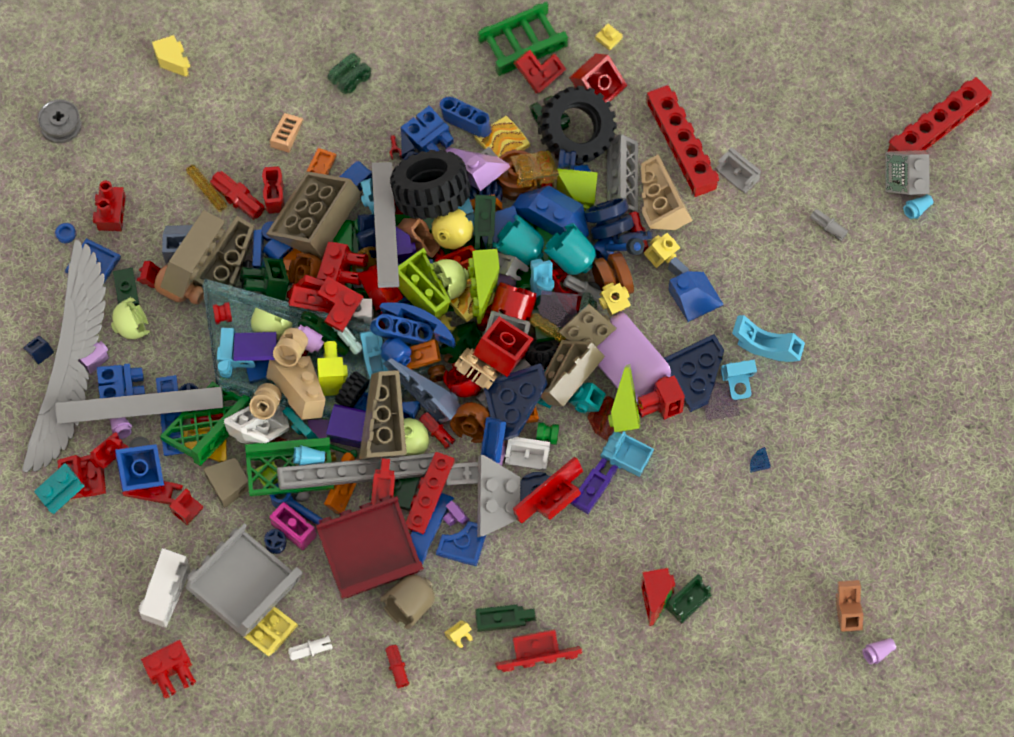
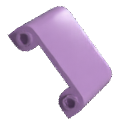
M619 311L610 318V322L617 329L597 346L605 356L598 367L618 389L624 368L627 364H630L637 405H639L637 398L653 392L655 383L660 378L670 377L671 369L666 360L623 311Z

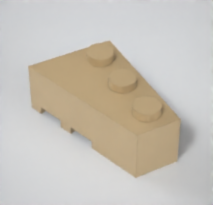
M301 356L297 364L291 367L283 366L276 360H269L266 377L269 381L272 380L281 393L286 396L288 404L301 419L322 418L325 397L310 356Z

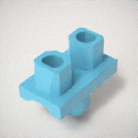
M536 259L530 262L531 292L537 293L536 297L543 294H552L554 280H552L553 263L550 260L543 262L542 259Z

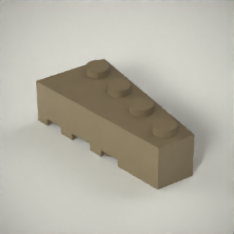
M205 210L202 211L169 260L160 286L161 288L183 298L190 284L197 277L201 266L205 265L208 254H212L217 245L216 241L222 239L225 233L223 229L224 220Z
M399 370L381 371L371 374L359 459L407 455Z

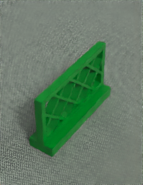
M212 381L206 388L222 386ZM222 387L223 395H225L223 396V403L224 401L234 400L236 403L233 406L225 407L224 404V408L182 412L160 435V440L190 456L195 464L201 466L230 436L224 425V420L247 408L251 398L246 395L240 397ZM223 413L224 416L220 420L212 421L211 415ZM209 415L208 422L197 423L196 417ZM194 418L195 424L182 426V422L185 419ZM210 427L208 433L198 434V429ZM195 429L196 435L184 437L183 431ZM181 432V438L172 439L169 436L172 433ZM197 441L192 450L185 446L186 442Z
M330 437L245 444L249 496L334 489V485L279 490L273 484L278 478L277 468L271 464L275 459H282L286 462L283 467H288L289 465L296 466L292 463L294 448L300 447V445L325 451L327 456L325 463H332ZM260 460L265 465L257 472L251 467V461ZM268 467L276 472L270 481L261 475ZM257 478L266 483L263 489L253 490V483Z

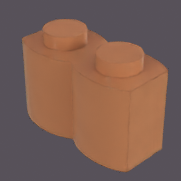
M403 218L398 224L397 228L410 235L411 243L415 242L416 253L425 248L426 256L433 258L441 248L434 240L427 224L420 218Z

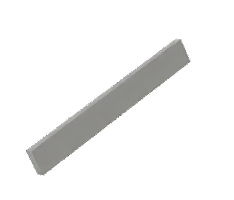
M392 162L372 163L378 288L399 287L394 196L390 184Z
M222 387L55 403L57 424L224 408Z
M435 453L387 457L385 459H390L389 470L394 471L395 479L424 477ZM382 458L278 467L279 490L373 481L375 469H381Z

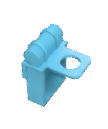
M221 328L217 361L218 371L224 379H230L233 369H236V367H255L254 361H234V335L236 333L234 328Z
M744 360L721 366L723 381L728 380L733 400L749 398L752 395L749 377L754 376L757 372L755 360ZM737 383H743L746 386L744 394L739 395L735 392L734 387Z
M613 431L612 435L608 438L606 446L603 447L600 457L607 461L610 460L609 464H615L619 469L622 468L640 477L654 449L626 435L625 431L622 434Z

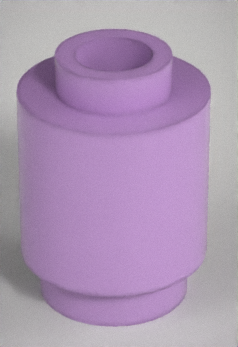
M300 325L298 329L303 331L308 338V345L305 350L313 353L314 350L318 352L324 343L321 340L323 336L308 326Z

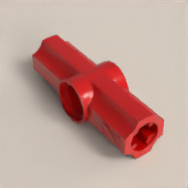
M217 171L213 175L210 185L220 192L230 205L233 204L234 208H239L253 220L258 219L262 215L265 206L251 195L244 184L241 182L236 183L223 171Z

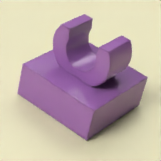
M454 501L446 505L450 512L443 519L448 525L453 526L457 521L464 525L470 520Z

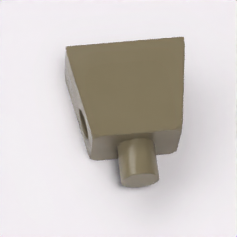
M236 458L203 469L207 480L224 508L249 490L247 464L241 467ZM251 461V467L253 469H256L255 465Z

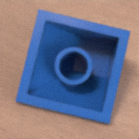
M687 271L669 280L668 290L687 322L724 305L704 272Z
M157 444L115 450L122 492L164 486Z

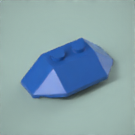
M549 185L520 194L512 205L515 206L517 215L553 236L557 232L561 235L566 231L564 227L570 223H574L586 238L589 235L583 205Z

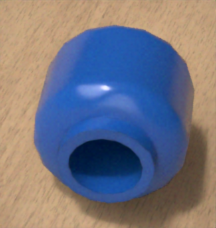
M389 338L382 344L380 350L381 358L384 361L392 358L404 366H407L411 361V348L400 338Z

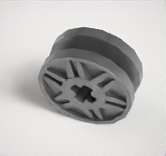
M56 99L49 101L42 106L38 113V122L42 135L50 142H69L81 130V119L78 109L72 102Z

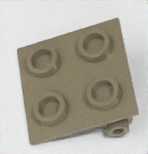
M588 304L559 332L570 341L592 342L597 347L617 328L610 322L611 320L607 315H601Z

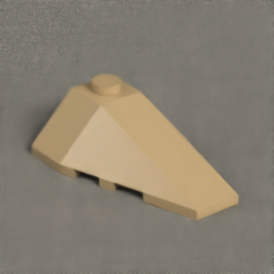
M659 154L641 163L642 199L644 203L642 213L649 228L677 230L693 221Z

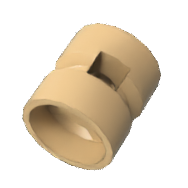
M297 328L285 330L273 350L275 360L287 367L297 364L308 345L306 334Z
M270 383L261 384L257 388L249 403V409L254 417L266 420L275 414L282 400L280 389Z

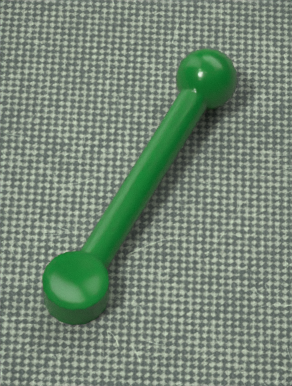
M330 444V449L342 453H350L355 458L358 455L356 450L349 451Z

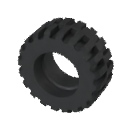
M584 86L568 87L550 98L540 111L542 113L538 118V123L540 124L538 134H542L540 141L542 145L546 144L548 147L546 151L549 154L553 153L556 155V160L559 158L560 149H564L566 152L576 151L575 164L581 165L585 162L593 161L611 146L610 142L614 140L616 135L614 130L617 129V122L613 121V118L616 117L615 111H610L609 107L612 106L610 102L607 101L605 103L603 100L604 95L601 93L595 94V89L589 87L586 90ZM569 108H577L584 111L593 123V135L585 143L571 141L562 131L561 116Z
M429 150V152L423 151L417 155H411L407 160H402L399 166L394 168L390 177L396 207L401 213L413 219L420 218L421 220H426V218L435 219L441 215L442 217L446 216L449 212H454L459 206L461 207L468 199L471 191L465 162L455 153L446 152L445 150Z

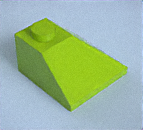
M557 169V190L581 203L585 211L595 205L598 173Z

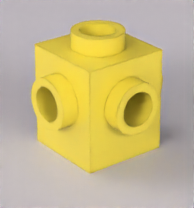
M666 233L662 237L657 235L649 242L651 246L644 252V255L658 268L664 262L669 264L674 257L676 258L675 252L680 247Z
M612 282L602 287L603 291L599 294L601 298L598 300L603 310L607 309L610 316L631 306L627 299L630 296L625 286L621 287L620 283L614 285Z

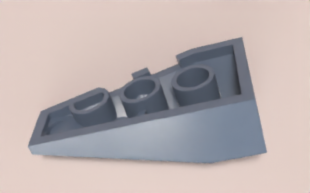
M392 358L383 363L389 371L399 370L400 383L439 424L451 420L456 414L460 404L458 397L454 393L449 392Z

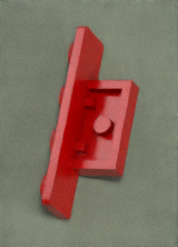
M435 452L425 477H422L420 480L419 492L412 499L411 511L406 520L409 530L420 534L425 533L455 462L453 457Z
M576 457L568 461L513 508L520 523L525 522L536 511L548 520H551L581 495L579 488L571 483L583 472L580 462Z
M555 629L512 637L516 658L495 662L497 670L509 672L513 671L516 666L522 665L523 668L535 666L536 662L544 661V664L556 662L557 658L565 657L566 660L575 659L578 657V654H582V649L580 646L559 650Z

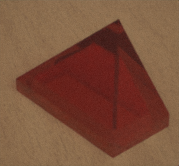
M610 396L603 400L599 412H590L587 416L594 432L607 442L609 436L614 431V427L609 425L608 415H611L615 399Z

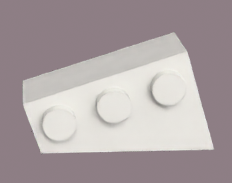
M162 548L152 579L148 585L145 599L141 601L139 606L142 620L165 628L167 627L187 581V576L191 572L186 556Z

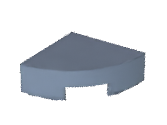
M675 257L668 266V270L676 276L689 271Z

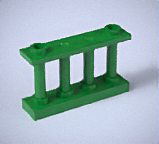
M547 1L542 4H536L532 8L494 25L485 26L478 31L479 44L487 41L498 59L495 61V71L498 76L518 69L513 62L528 50H531L538 60L568 47L566 32L556 33L546 17L549 6ZM539 19L549 38L539 41L529 22ZM522 26L532 45L527 48H521L511 30ZM505 34L515 53L504 56L494 38Z

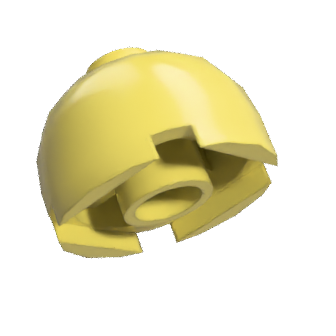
M457 209L454 212H449L446 216L442 217L441 215L433 220L432 236L440 246L446 249H457L464 246L472 238L473 224L471 220L468 221L466 218L467 214L464 211Z

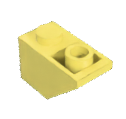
M172 35L152 42L161 68L185 77L189 76L187 68H190L187 56H182L184 49L181 41L177 42L175 36Z

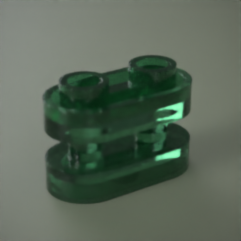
M351 53L329 71L327 79L333 85L339 83L338 89L343 94H351L355 91L358 84L362 81L366 82L371 77V67L365 62L360 64L361 58L355 53Z

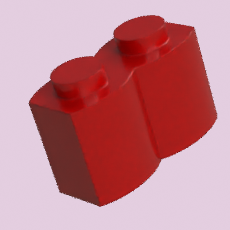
M279 166L264 167L262 179L266 211L268 214L280 213L285 206L281 169Z

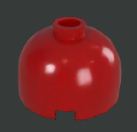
M453 363V368L449 372L446 370L443 376V381L448 390L461 398L477 395L482 387L475 382L482 373H479L476 379L471 381L478 370L474 369L469 378H467L473 367L471 366L466 375H463L456 370L457 367Z

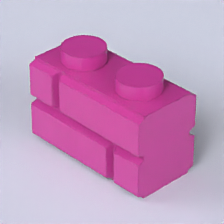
M285 502L270 515L271 525L281 530L285 537L302 551L317 536L315 527L309 522L307 523L303 517Z

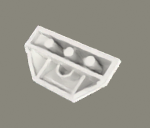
M282 403L279 404L275 414L270 419L262 420L254 417L248 406L224 420V425L229 435L236 438L238 442L245 444L267 443L289 431L288 417L282 412L285 409V405Z

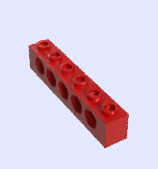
M977 77L971 81H965L958 91H952L945 101L935 104L928 114L923 113L917 122L909 124L903 130V133L899 136L894 135L889 141L887 152L926 151L990 101L992 91Z
M669 85L647 92L646 103L694 197L716 190L719 176L716 170H712L709 156L702 151V143L699 138L695 137L691 122H687L685 110L682 106H679L675 91H671Z

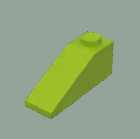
M627 364L624 368L611 415H608L609 425L614 427V432L639 429L641 426L630 364Z

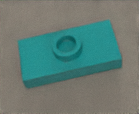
M286 407L282 411L293 423L291 428L298 435L303 433L308 439L319 438L290 407Z

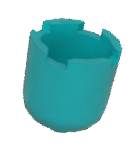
M515 215V221L513 223L508 221L497 235L500 239L498 243H493V248L504 255L518 258L528 266L532 260L541 259L544 255L542 253L544 239L539 232L519 215Z
M570 223L564 227L566 231L561 235L557 232L545 245L547 249L544 252L565 273L578 275L583 272L585 274L593 267L592 263L596 256L595 248L574 223Z

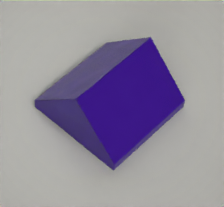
M235 333L234 361L275 360L273 350L278 343L277 333Z
M334 404L326 432L327 438L330 437V442L360 448L366 411Z

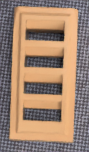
M284 113L270 139L271 147L289 153L303 118ZM287 119H288V120H292V121H295L296 123H295V124L288 123V122H286V120H287ZM284 125H285V126H288V127H291V128H293V129L291 130V129L284 128Z

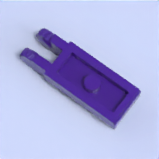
M604 458L600 460L595 469L591 470L579 488L581 495L570 503L586 514H589L618 469V466L614 464L606 475L602 474L601 471L607 462Z

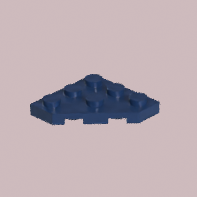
M715 334L664 358L671 369L670 377L675 375L685 395L684 403L690 412L707 405L713 391L724 355V348Z
M542 364L510 373L508 377L505 375L498 377L494 382L490 380L492 382L490 388H484L490 417L506 422L503 441L519 436L548 384Z

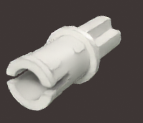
M329 636L311 642L307 640V643L289 648L290 659L296 660L309 655L314 657L316 653L331 650L332 645L330 643L322 645L331 642Z

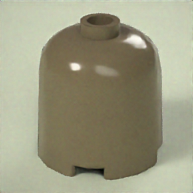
M412 574L403 577L381 596L380 601L385 602L386 606L383 609L395 623L398 624L401 621L405 624V629H410L432 607L435 602V594L429 579Z

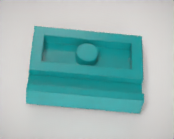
M65 463L34 492L48 508L49 512L55 514L84 487V484L81 483L69 465Z

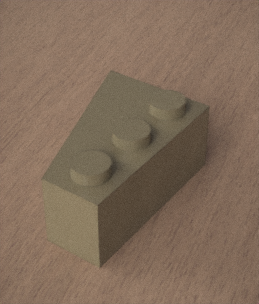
M562 340L545 371L548 385L541 398L548 405L563 407L604 359V354L592 342Z

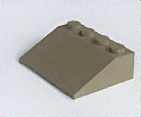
M307 171L266 234L303 253H311L322 257L328 242L333 241L362 193L351 179Z

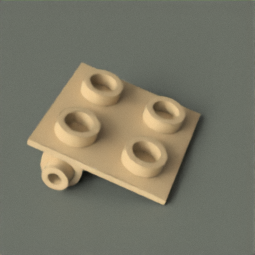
M466 348L459 357L462 361L458 359L454 365L457 367L456 370L466 375L472 366L473 368L467 375V378L476 369L478 372L471 381H474L478 374L482 373L475 383L483 389H489L492 385L490 380L494 382L500 372L474 356L473 352L475 349L470 350Z

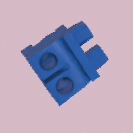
M430 105L418 113L416 119L413 117L401 126V135L404 133L418 152L439 151L440 149L436 146L438 143H441L445 148L454 143V138L449 133V126L444 123Z
M130 363L124 364V366L97 367L100 399L145 394L144 385L133 387V382L144 381L142 368H131Z

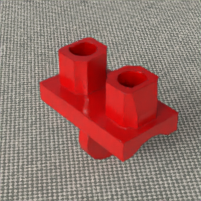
M115 432L90 452L92 457L89 459L96 468L101 466L104 469L116 459L115 450L129 447L119 439L118 434Z

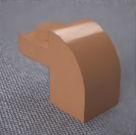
M860 580L838 581L836 606L841 632L863 630Z

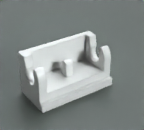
M363 299L351 318L353 322L360 321L364 324L361 328L354 327L355 332L371 330L370 323L374 319L372 299Z
M520 437L509 439L505 464L546 471L550 442Z

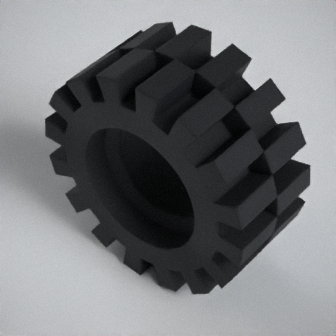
M533 338L534 340L525 354L526 361L531 366L542 364L543 368L546 369L561 342L557 339L537 343V340Z
M354 371L338 391L335 402L341 406L353 408L367 390L370 380Z

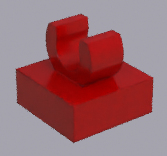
M144 261L143 267L139 268L141 275L136 280L141 284L155 288V279L161 268L152 261Z

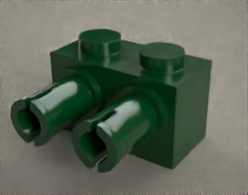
M263 258L259 269L241 268L240 277L241 280H244V291L261 292L266 301L285 302L289 279L283 259Z

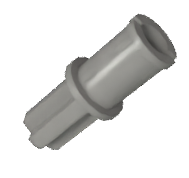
M815 209L810 216L812 220L825 228V232L828 231L840 241L848 233V230L835 222L834 218L830 219L818 209Z
M567 275L564 279V286L577 292L580 297L585 296L595 303L599 302L601 290L590 286L587 281L582 282L571 275Z

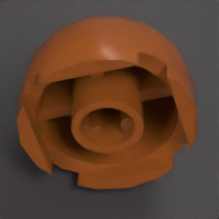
M297 253L295 255L297 256L296 259L290 262L289 282L296 284L305 275L317 278L322 259L311 253Z
M467 402L458 407L456 414L450 421V426L458 437L462 438V434L473 438L471 442L481 443L483 442L486 417H490V413L481 404Z

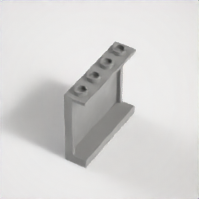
M245 523L239 529L236 527L230 533L229 539L226 542L222 541L216 547V552L212 556L208 555L202 561V566L198 570L194 569L187 576L188 582L186 585L188 591L244 638L298 583L303 573L297 567L291 571L245 532L247 527Z

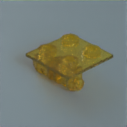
M539 151L537 153L519 154L510 157L518 175V186H531L532 182L533 185H537V178L540 185L542 183H554V180H558L557 175H559L550 151Z

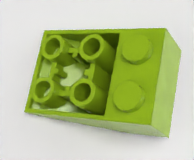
M497 249L472 251V258L468 259L469 279H471L470 296L473 298L472 313L473 317H477L478 324H481L498 284L500 267Z

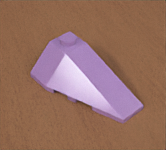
M452 147L445 149L446 152H453L462 158L465 162L470 185L479 191L483 190L510 168L508 163L496 156Z

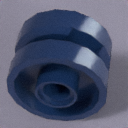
M626 198L605 201L584 211L587 222L596 223L590 227L593 239L611 237L634 227L632 216L624 214L629 209Z

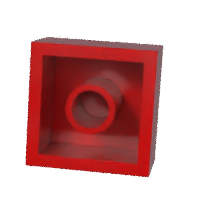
M499 316L482 336L473 355L508 377L524 357L534 339Z

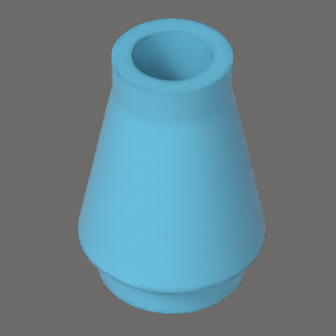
M926 194L907 201L903 211L909 219H918L929 206L933 205V199L930 195Z
M302 445L294 448V464L299 466L322 464L325 461V451H319Z

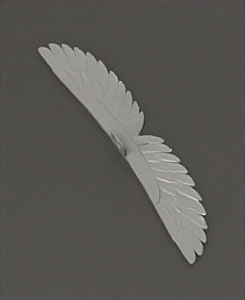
M75 240L73 245L59 344L47 391L27 446L28 449L22 468L25 473L30 471L32 467L33 472L39 471L43 463L44 467H47L51 463L52 458L54 460L58 458L61 448L63 451L66 449L68 439L73 438L74 423L78 426L79 422L57 424L55 403L86 400L84 390L87 391L86 380H89V375L85 367L78 360L87 357L96 348L94 345L99 339L97 334L102 328L100 323L104 318V313L102 312L105 309L106 302L102 301L105 295L106 287H103L105 281L104 274L100 275L101 263L98 262L96 264L97 258L95 253L91 254L90 247L87 244H84L82 249L79 240Z

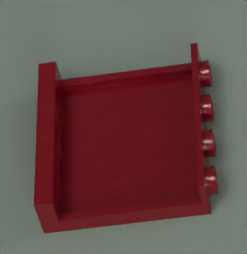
M392 495L379 499L380 503L374 505L371 502L359 506L360 510L352 512L351 509L339 513L340 517L332 519L331 516L319 520L320 524L316 525L342 600L424 570L398 503V496L392 498Z

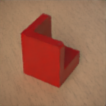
M187 488L169 506L171 513L186 525L203 509V505L191 496Z

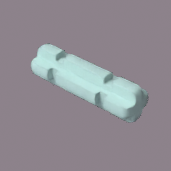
M347 327L343 333L333 328L338 332L337 334L344 343L350 346L353 354L356 355L361 352L362 345L358 341L356 342V338Z

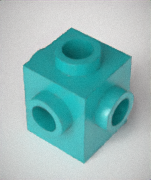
M586 382L569 399V403L580 413L599 412L606 393L594 383Z

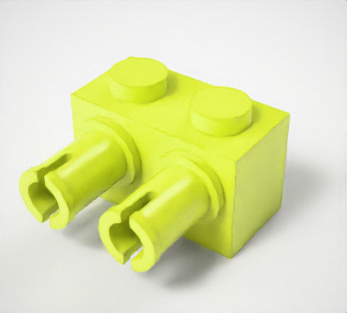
M328 341L324 343V358H317V378L324 396L337 395L348 377L347 365H343V358L337 356V343Z

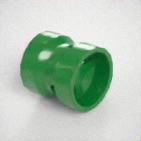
M538 422L536 440L549 441L550 444L557 445L559 425L552 424L549 427L545 423Z

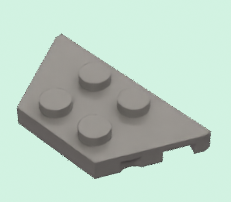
M485 455L478 456L477 537H482L517 521L518 519L513 508L520 503V477Z

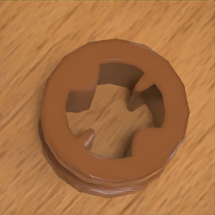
M436 365L427 370L428 375H430V381L434 383L443 381L446 370L444 365Z

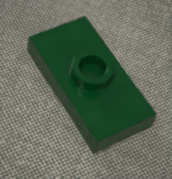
M133 267L113 271L118 304L131 297L136 300L132 302L135 306L140 305Z

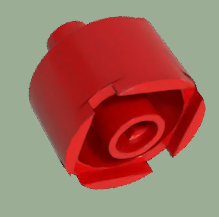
M500 282L490 310L498 313L500 311L504 315L530 321L537 293Z

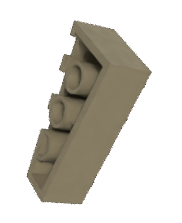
M236 216L222 239L217 243L212 254L208 256L205 265L201 266L195 280H193L194 286L203 287L206 291V296L222 305L225 302L230 303L241 268L243 267V262L246 259L253 239L254 225Z

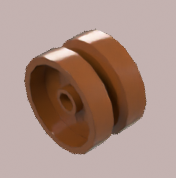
M511 150L499 157L510 165L509 169L495 179L497 184L501 185L503 197L516 201L520 194L537 189L538 164L530 153L523 150Z
M618 251L608 255L607 261L603 257L593 261L591 269L594 281L600 285L602 291V287L613 282L614 285L620 283L621 287L625 286L629 294L634 293L632 276L621 252Z

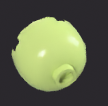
M443 259L432 263L435 268L434 272L438 280L441 281L449 299L452 300L459 297L465 291L467 280L469 279L467 270L463 269L460 263L451 259Z
M130 297L119 303L113 310L111 326L115 333H119L126 339L135 340L147 335L150 330L145 329L144 323L148 324L143 309L140 305L135 306L132 302L136 300Z
M256 307L251 318L253 332H276L277 341L280 340L284 331L292 328L293 325L288 320Z
M404 418L407 455L403 456L424 454L429 445L427 429L417 419Z

